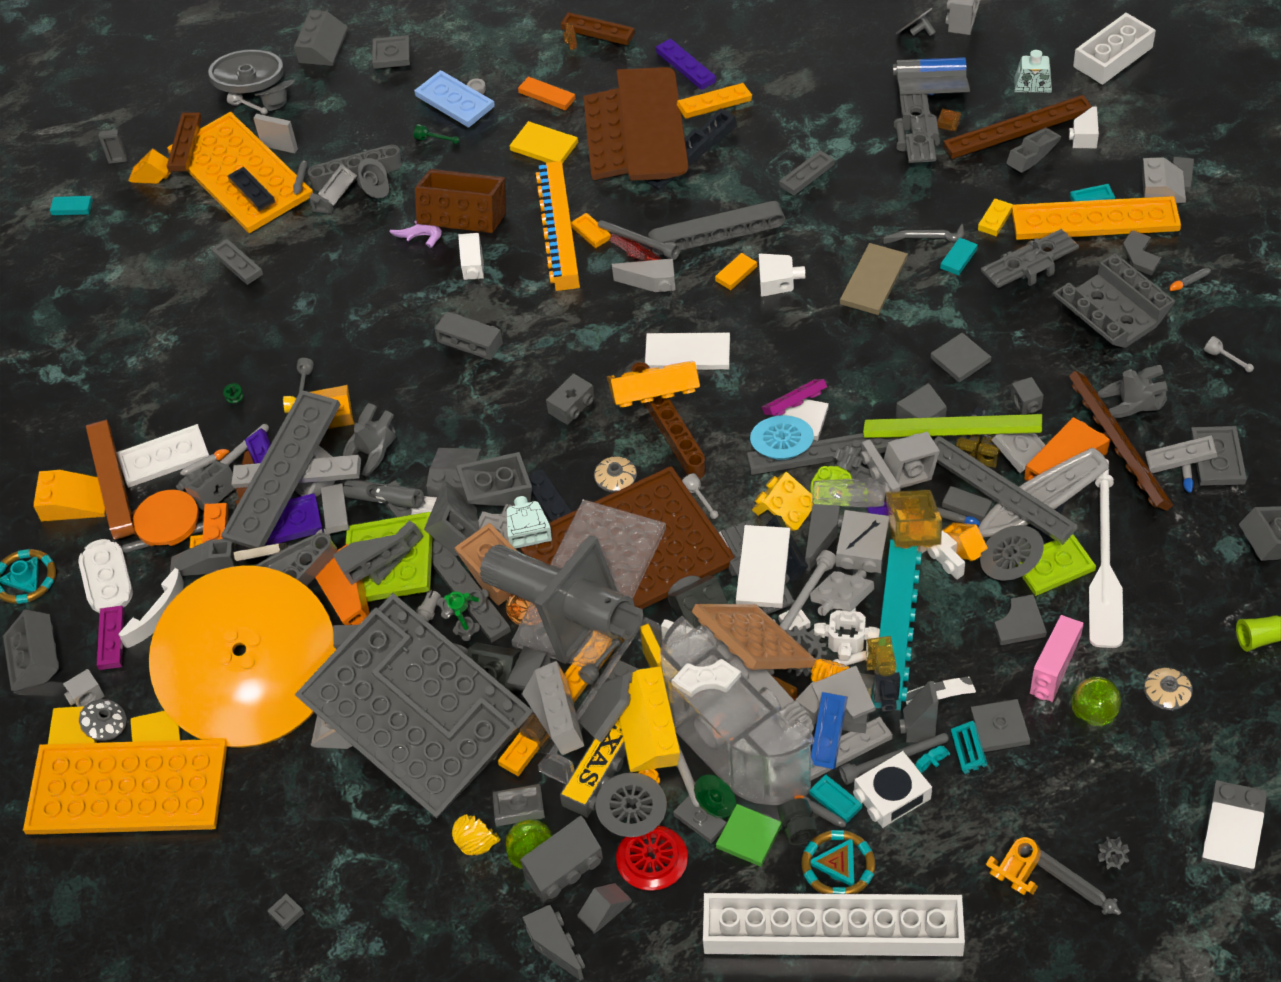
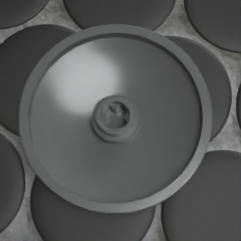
M242 50L226 54L215 60L208 70L211 84L219 90L230 93H249L268 88L278 82L284 72L282 60L277 55L263 50Z

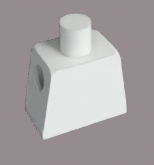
M759 254L761 296L792 291L794 289L793 279H805V266L793 267L791 256Z

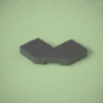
M1131 231L1123 242L1122 248L1125 254L1128 255L1133 268L1152 276L1161 262V257L1144 251L1150 243L1151 237Z

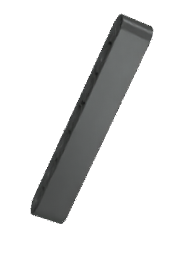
M770 201L656 228L648 233V237L662 243L674 242L680 245V250L780 227L785 222V216L780 204L777 201ZM652 248L654 254L663 255L662 251Z

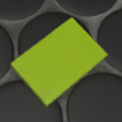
M1072 534L1063 545L1056 540L1044 544L1041 559L1022 578L1034 595L1037 596L1095 571L1096 565Z

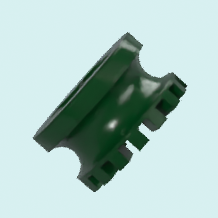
M235 383L227 385L223 391L229 403H237L244 396L241 386Z

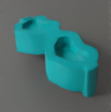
M938 746L930 750L929 753L924 754L917 761L915 767L922 774L931 763L938 767L939 763L937 761L942 760L947 755L949 756L950 752L944 746Z

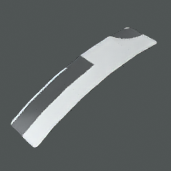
M970 677L934 683L938 700L976 692ZM923 687L907 692V705Z

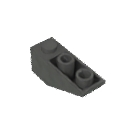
M224 539L209 540L174 555L171 558L170 573L176 568L181 576L200 575L229 567H236L237 561L233 553L237 552L235 544Z
M548 905L522 917L525 929L534 948L577 979H584L582 969L585 968L580 954L575 955L572 947L575 945L569 932L564 934L561 928L564 926V922L559 911L554 913L551 905Z

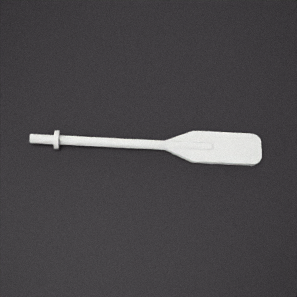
M1109 469L1095 479L1096 486L1100 487L1101 566L1089 587V640L1095 647L1117 648L1123 643L1122 586L1110 566L1109 487L1113 485L1114 481L1113 477L1109 475Z

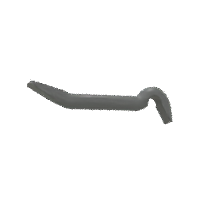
M961 224L956 234H951L947 230H904L884 237L883 243H891L904 238H945L950 242H957L959 237L962 238L964 236L963 224Z

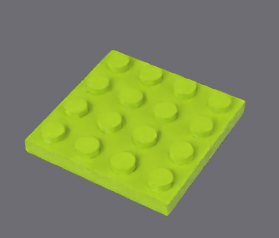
M431 512L349 526L346 535V544L348 545L354 542L396 535L409 520L416 524L423 535L379 585L372 582L368 575L363 578L367 601L385 599L392 593L396 596L430 591L433 537L424 528Z

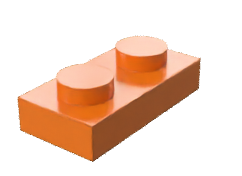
M227 503L205 504L202 543L209 540L223 539L221 534L228 523Z

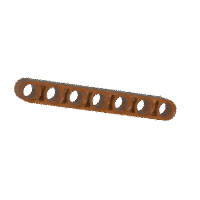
M108 420L86 425L113 539L116 540L136 534Z

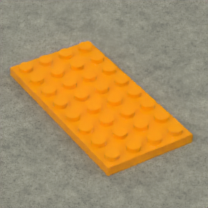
M232 112L225 114L198 130L187 172L248 233L253 232L310 198L311 193H313L312 189L303 182L301 192L295 195L293 185L297 175ZM172 145L167 147L169 153L171 152ZM244 166L274 197L275 203L258 212L229 182L227 175Z
M226 739L39 745L23 831L25 834L216 829L227 751Z

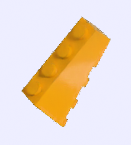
M693 360L665 365L661 369L659 367L645 369L642 373L627 372L618 378H615L614 375L607 376L613 402L616 405L619 404L620 407L633 405L632 401L640 400L641 403L653 401V397L660 395L662 398L673 397L674 392L682 391L683 394L693 393L695 388L700 387L696 363Z

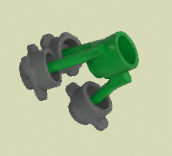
M471 588L468 593L462 594L456 591L437 600V605L442 611V618L449 619L454 614L458 617L459 620L453 628V632L455 635H460L463 641H469L471 636L480 630V625L474 623L470 617H463L462 612L466 609L470 611L479 609V611L484 612L488 607L486 601L489 592L486 589L478 591L475 588Z

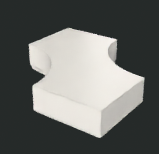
M722 659L705 667H698L687 663L672 679V685L690 697L705 689H718L727 693L741 677V671Z

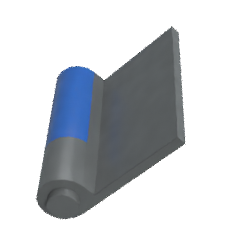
M965 57L897 60L896 64H893V76L897 77L900 95L970 92L966 77Z

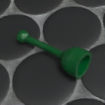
M417 124L414 129V139L424 140L430 136L452 141L454 144H458L460 141L457 136L448 137L430 133L424 125Z

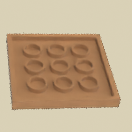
M695 604L692 613L699 618L698 621L702 625L707 626L713 632L714 637L723 641L728 646L729 651L738 655L744 661V665L751 670L812 668L816 662V659L756 604Z

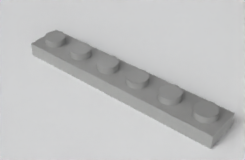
M359 455L311 459L299 483L359 478L361 458ZM261 463L234 465L231 485L235 489L248 487Z

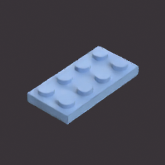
M441 70L414 90L416 97L467 127H470L495 107L493 100Z

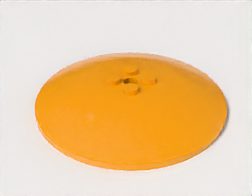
M236 566L209 573L184 588L170 602L156 625L149 653V670L155 694L172 720L187 733L200 740L226 739L227 747L231 748L253 747L270 743L297 729L314 713L295 694L336 651L333 642V626L324 606L313 592L288 574L260 566ZM238 645L246 646V652L242 656L234 655V649Z

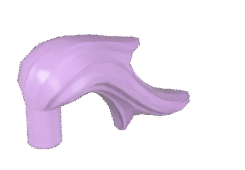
M416 220L414 221L416 225L411 228L390 230V233L396 237L407 238V242L416 236L429 235L430 238L426 245L430 248L440 239L442 232L438 226L417 224Z

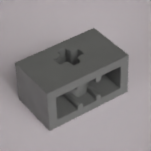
M573 373L546 399L548 414L568 425L579 416L586 406L593 402L595 398L593 385Z
M218 461L213 462L184 486L187 493L195 500L198 508L204 510L205 504L218 503L235 489L231 485L233 473L229 465Z

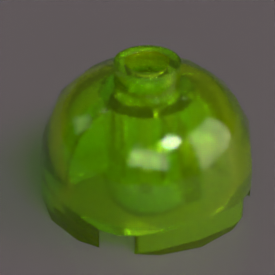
M1093 676L1084 679L1077 685L1072 696V709L1079 719L1082 718L1088 721L1087 724L1103 726L1109 724L1120 711V692L1114 683L1104 677Z
M526 819L519 821L511 827L505 840V847L508 859L514 866L523 869L520 859L553 836L547 825L536 819Z

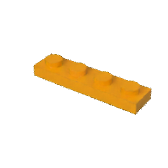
M744 83L678 100L677 106L686 119L716 111L720 108L723 109L749 102L752 99V94Z

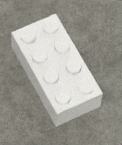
M1125 13L1075 50L1073 67L1103 85L1153 48L1156 30Z

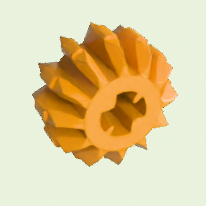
M818 659L812 667L811 679L817 682L849 669V667L831 660Z

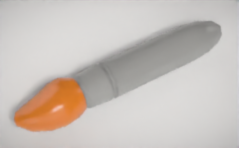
M217 450L214 454L185 467L180 474L183 476L188 475L201 467L204 468L212 464L216 460H221L229 453V450Z

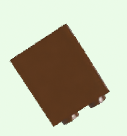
M430 169L415 187L416 222L421 225L493 233L506 215L505 177Z

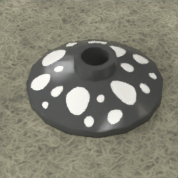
M99 699L91 701L84 706L80 712L79 725L88 737L94 740L107 741L116 738L123 732L126 727L127 717L124 709L119 704L111 700ZM99 715H106L107 717L102 718Z

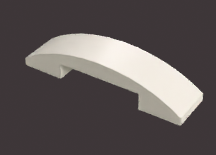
M175 568L161 585L164 593L140 621L132 618L118 634L124 647L130 648L154 633L156 625L167 606L183 590L184 581L178 569Z

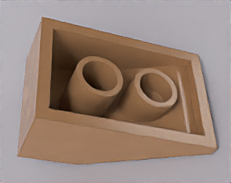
M488 523L454 547V549L482 589H486L489 592V597L499 606L513 595L482 581L480 575L481 562L492 546L500 544L515 551L517 550L491 523Z

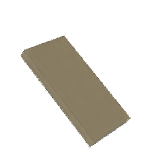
M869 243L840 298V304L879 315L907 260L908 253Z

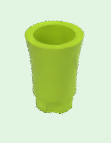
M1281 616L1239 619L1236 624V634L1242 649L1248 652L1267 644L1280 642Z

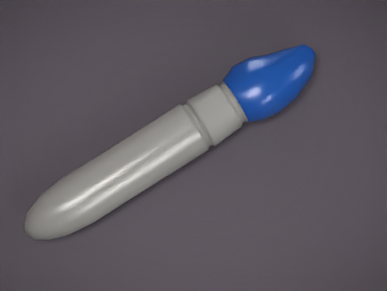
M1191 464L1182 466L1183 486L1187 492L1191 493L1194 481L1192 480Z

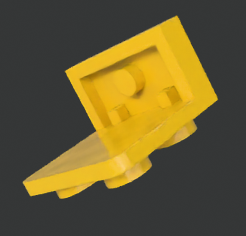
M787 472L779 477L773 476L766 484L768 489L765 492L762 491L756 497V505L752 511L759 516L766 510H769L773 515L782 516L786 526L791 531H796L810 514L813 503H817V500Z

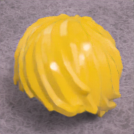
M466 814L459 817L452 828L454 842L466 855L483 854L500 841L497 833H493L492 829H487L486 824L482 823L480 819L475 821V816H468Z

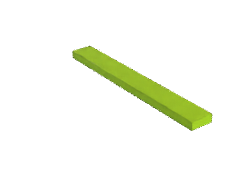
M1042 414L865 420L863 433L864 438L910 437L924 432H928L930 436L1041 433Z

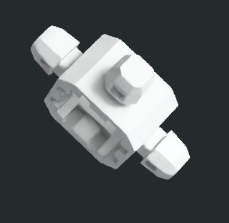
M854 608L851 612L836 610L830 614L829 624H814V635H821L822 638L828 637V647L833 652H838L840 660L848 661L852 654L863 650L864 640L878 641L880 629L871 626L866 628V617L861 612H856V608ZM840 627L849 630L855 628V631H859L858 635H854V638L843 634L842 637H839L838 633L835 632L836 629L840 630Z

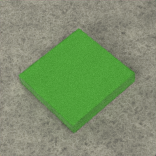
M737 804L716 843V848L762 867L782 827V823Z

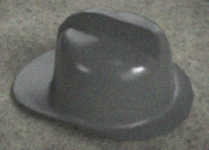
M295 80L282 82L255 95L260 96L263 105L268 111L279 109L286 103V88L292 85Z
M373 158L362 160L358 165V185L372 197L383 198L389 193V183L385 167Z

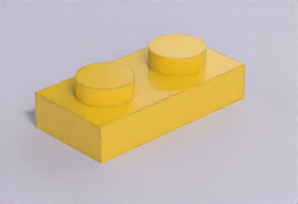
M994 199L978 224V230L997 237L1012 212L1013 204Z

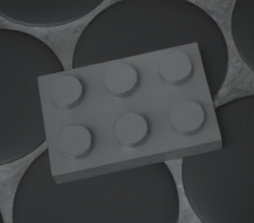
M1192 427L1190 432L1192 440L1212 435L1218 456L1196 462L1199 484H1245L1247 478L1237 427Z

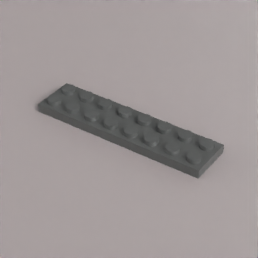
M303 390L300 391L222 532L221 537L224 540L251 549L265 546L341 405L338 400Z

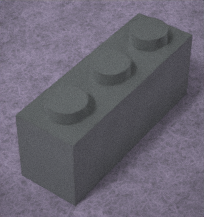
M446 312L435 327L437 342L492 360L503 344L501 329L480 323L477 320L462 317L459 314Z

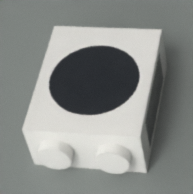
M902 751L856 778L853 794L860 803H864L867 807L870 818L874 822L877 821L883 828L930 800L932 786Z

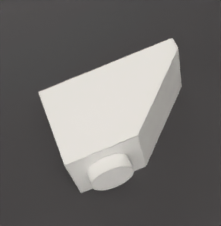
M1092 107L1074 120L1073 128H1069V140H1072L1073 148H1097L1099 135L1097 107Z
M479 233L459 234L460 259L464 280L484 278V259Z

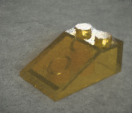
M931 490L886 492V503L895 547L910 548L912 546L932 547L934 545H941L942 519Z

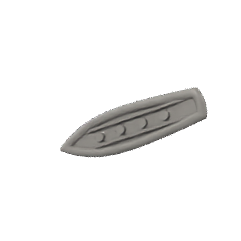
M1090 448L1037 475L1019 487L1052 509H1056L1107 471L1109 465L1105 457L1098 450ZM997 503L982 520L978 529L982 537H991L1004 528L1016 525L1026 526L1030 523L1000 503Z

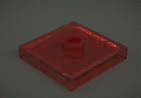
M612 234L609 241L627 251L626 254L635 259L638 258L644 261L661 260V257L631 239Z

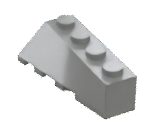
M555 661L536 669L522 693L523 697L562 755L583 747L584 742L569 684L558 662Z

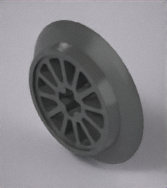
M1016 525L1004 528L988 539L986 542L988 549L981 552L980 564L983 571L991 578L997 580L1019 578L1030 572L1041 559L1044 550L1043 539L1035 529L1028 526Z
M623 773L609 779L600 788L596 797L595 807L600 822L609 831L624 837H637L653 831L662 822L667 809V800L661 786L652 778L639 773ZM626 790H632V794L629 795ZM640 791V793L635 796V792ZM627 804H635V809L633 810L631 807L627 809ZM627 817V822L623 823V819ZM631 818H634L635 824H630Z

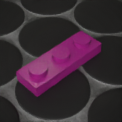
M814 379L762 406L764 414L780 416L786 412V408L790 406L797 407L804 403L803 399L820 395L821 390L826 388L827 385L824 379Z
M123 606L100 608L97 667L99 670L122 667L123 643L118 634L124 628L125 610Z

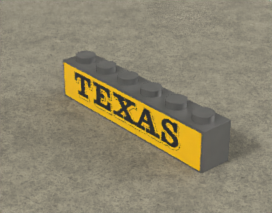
M619 719L602 742L594 738L560 794L563 807L587 818L592 810H596V797L600 788L612 778L615 771H620L624 761L623 758L626 755Z

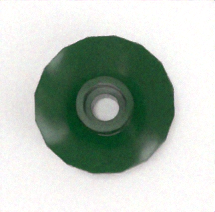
M706 774L700 776L695 782V798L703 810L715 818L724 819L731 816L736 807V799L730 786L724 780L715 775Z

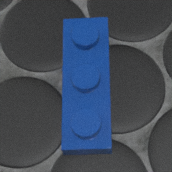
M822 692L810 759L811 765L835 769L847 696Z

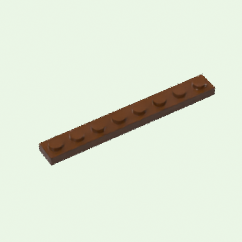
M1084 95L945 140L943 141V147L951 159L1077 118L1092 108Z
M1074 371L1069 375L1073 382V389L1083 396L1082 402L1089 410L1093 411L1095 414L1093 415L1094 420L1105 429L1104 435L1111 442H1114L1116 453L1126 460V467L1138 478L1137 484L1139 487L1147 491L1150 496L1148 497L1149 502L1155 508L1159 507L1166 511L1174 506L1088 378Z

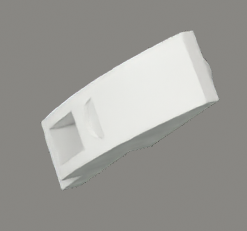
M897 510L892 512L891 526L895 533L900 534L906 541L918 542L917 551L922 553L928 551L929 555L933 559H937L942 564L943 569L948 574H952L956 579L964 575L965 561L956 554L957 542L922 518Z

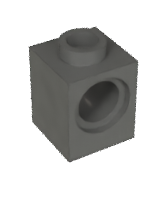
M1032 377L1012 383L1010 397L1021 415L1035 413L1042 409L1043 394Z

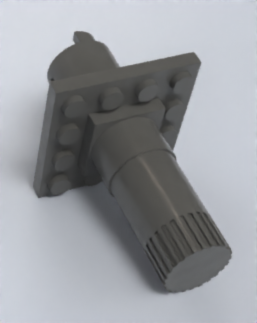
M589 535L580 544L573 556L566 561L562 569L500 544L492 546L482 559L480 575L484 583L535 604L557 659L564 664L568 662L592 631L611 639L623 638L629 640L640 629L643 620V610L634 606L631 597L617 592L600 543L595 536Z

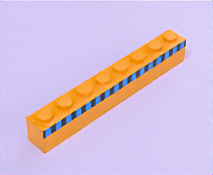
M562 161L539 164V172H536L537 184H541V186H538L539 198L543 197V200H539L541 212L545 211L544 214H541L543 226L547 225V228H543L545 240L549 239V242H545L546 253L551 254V256L547 257L548 268H553V271H549L550 282L555 283L556 291L580 288Z

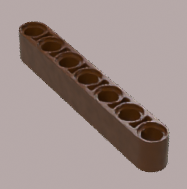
M638 362L633 364L631 372L642 373L643 370L650 367L647 363ZM660 395L653 397V401L645 402V407L687 476L694 473L699 479L704 477L706 473L704 454L670 399L662 398Z

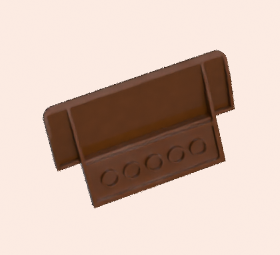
M668 67L617 69L619 88L583 96L593 181L629 173L631 181L667 179L683 175L688 171L689 166L681 111L677 106L679 96L676 74L673 69Z

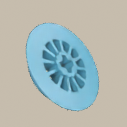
M787 415L774 416L761 421L754 427L750 435L751 444L759 453L777 460H786L798 456L810 447L814 439L813 429L807 422Z

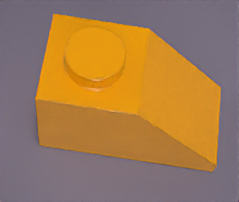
M151 149L133 167L128 181L132 183L158 184L171 173L167 169L168 158Z
M952 523L943 529L945 533L957 542L956 554L962 559L975 560L982 555L981 552L988 549L976 524Z

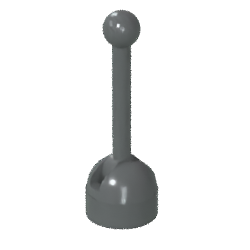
M300 358L297 361V371L301 374L299 393L301 390H304L306 375L311 374L314 367V362L308 358Z
M619 638L613 639L610 647L594 665L586 664L581 668L578 675L585 683L592 685L599 676L597 668L615 647L620 646L621 640Z

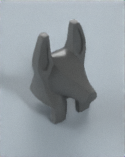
M1157 365L1145 368L1139 374L1132 369L1124 371L1123 380L1109 384L1101 389L1098 395L1100 398L1121 395L1122 403L1110 408L1109 411L1114 418H1122L1139 411L1159 410L1167 401L1166 391H1168L1166 381L1155 384L1152 382V378L1164 374L1162 366Z
M370 403L366 405L361 413L358 423H355L354 434L348 440L343 452V456L356 455L359 451L369 455L362 471V475L365 477L369 476L379 466L384 458L386 448L397 437L396 431L391 424L394 415L385 410L379 421L372 422L371 420L377 407Z

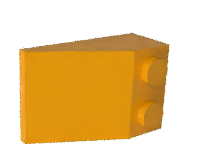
M63 470L39 471L34 508L41 521L105 517L106 511L98 477Z

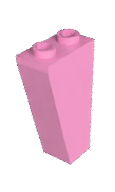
M1063 615L1060 616L1034 667L1030 694L1035 695L1041 700L1053 702L1081 637L1083 622Z

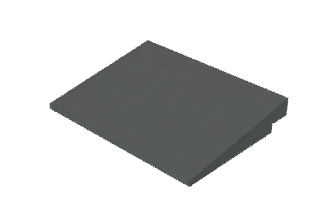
M394 593L378 609L375 608L295 694L300 701L436 819L514 738L534 714L533 710Z

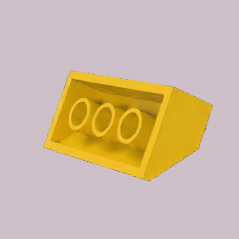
M661 667L636 670L633 672L632 683H629L628 688L630 703L619 717L630 772L678 765L680 750Z

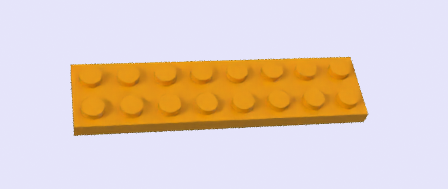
M1174 196L1012 205L1011 210L1016 240L1044 238L1060 229H1063L1070 237L1130 234L1131 231L1139 233L1180 231L1181 228Z

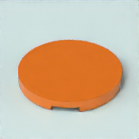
M165 490L151 495L139 505L134 514L133 526L138 537L144 543L150 546L167 544L172 546L185 540L192 534L196 528L200 512L195 500L188 493L180 490Z

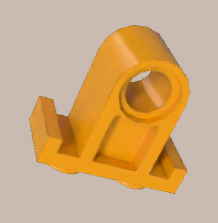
M1023 837L1014 842L1000 867L997 866L999 861L992 856L986 865L991 868L990 874L1000 881L1006 878L1013 882L1011 887L1019 893L1025 895L1027 891L1033 895L1038 886L1032 881L1028 885L1025 882L1038 863L1041 850L1032 839ZM1024 846H1032L1033 848L1032 855L1028 858H1023L1020 855V851Z

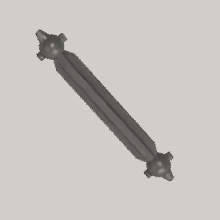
M1024 846L1020 851V855L1028 854L1030 857L1033 852L1032 846ZM1041 850V856L1037 865L1093 904L1102 906L1103 914H1121L1120 909L1117 907L1116 898L1106 899L1103 892Z

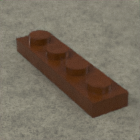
M570 12L566 14L560 23L562 30L628 45L635 34V29L632 27Z
M200 113L181 114L167 163L168 171L188 170L202 119Z

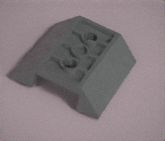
M1116 253L1100 262L1098 274L1079 287L1075 288L1072 284L1067 283L1053 293L1058 300L1111 344L1124 348L1155 329L1175 303L1174 299ZM1093 297H1100L1101 300H1099V299H1095V300H1094ZM1122 321H1129L1131 324H1123Z

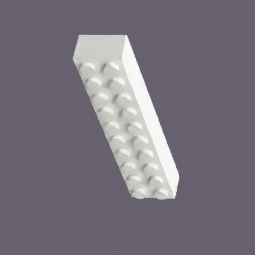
M704 893V954L963 956L965 939L962 895Z

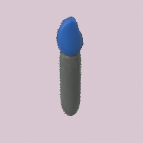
M934 506L927 508L929 513L941 518L963 524L980 525L979 520L972 516L966 517L965 515Z

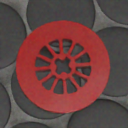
M659 825L645 835L625 837L621 841L616 854L617 868L621 876L629 884L642 890H659L672 885L682 876L688 862V851L683 839L673 830ZM651 838H656L654 844L651 843ZM648 839L649 844L646 845L643 840ZM652 852L656 855V858L651 859V857H648V853ZM650 867L653 869L652 873L647 872ZM655 867H659L661 871L656 872Z

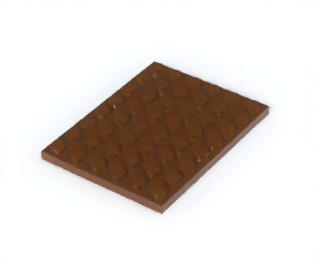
M672 466L550 522L552 541L519 548L522 554L562 569L566 561L573 556L580 544L589 535L597 537L617 592L631 597L634 606L640 609H644L668 597L670 588L680 579L687 576H698L700 578L707 575L712 576L729 568L730 561L734 559L731 550Z

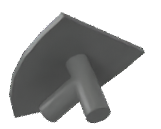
M932 8L897 31L896 35L918 19L920 23L910 29L913 36L924 28L929 36L934 34L936 31L925 16Z

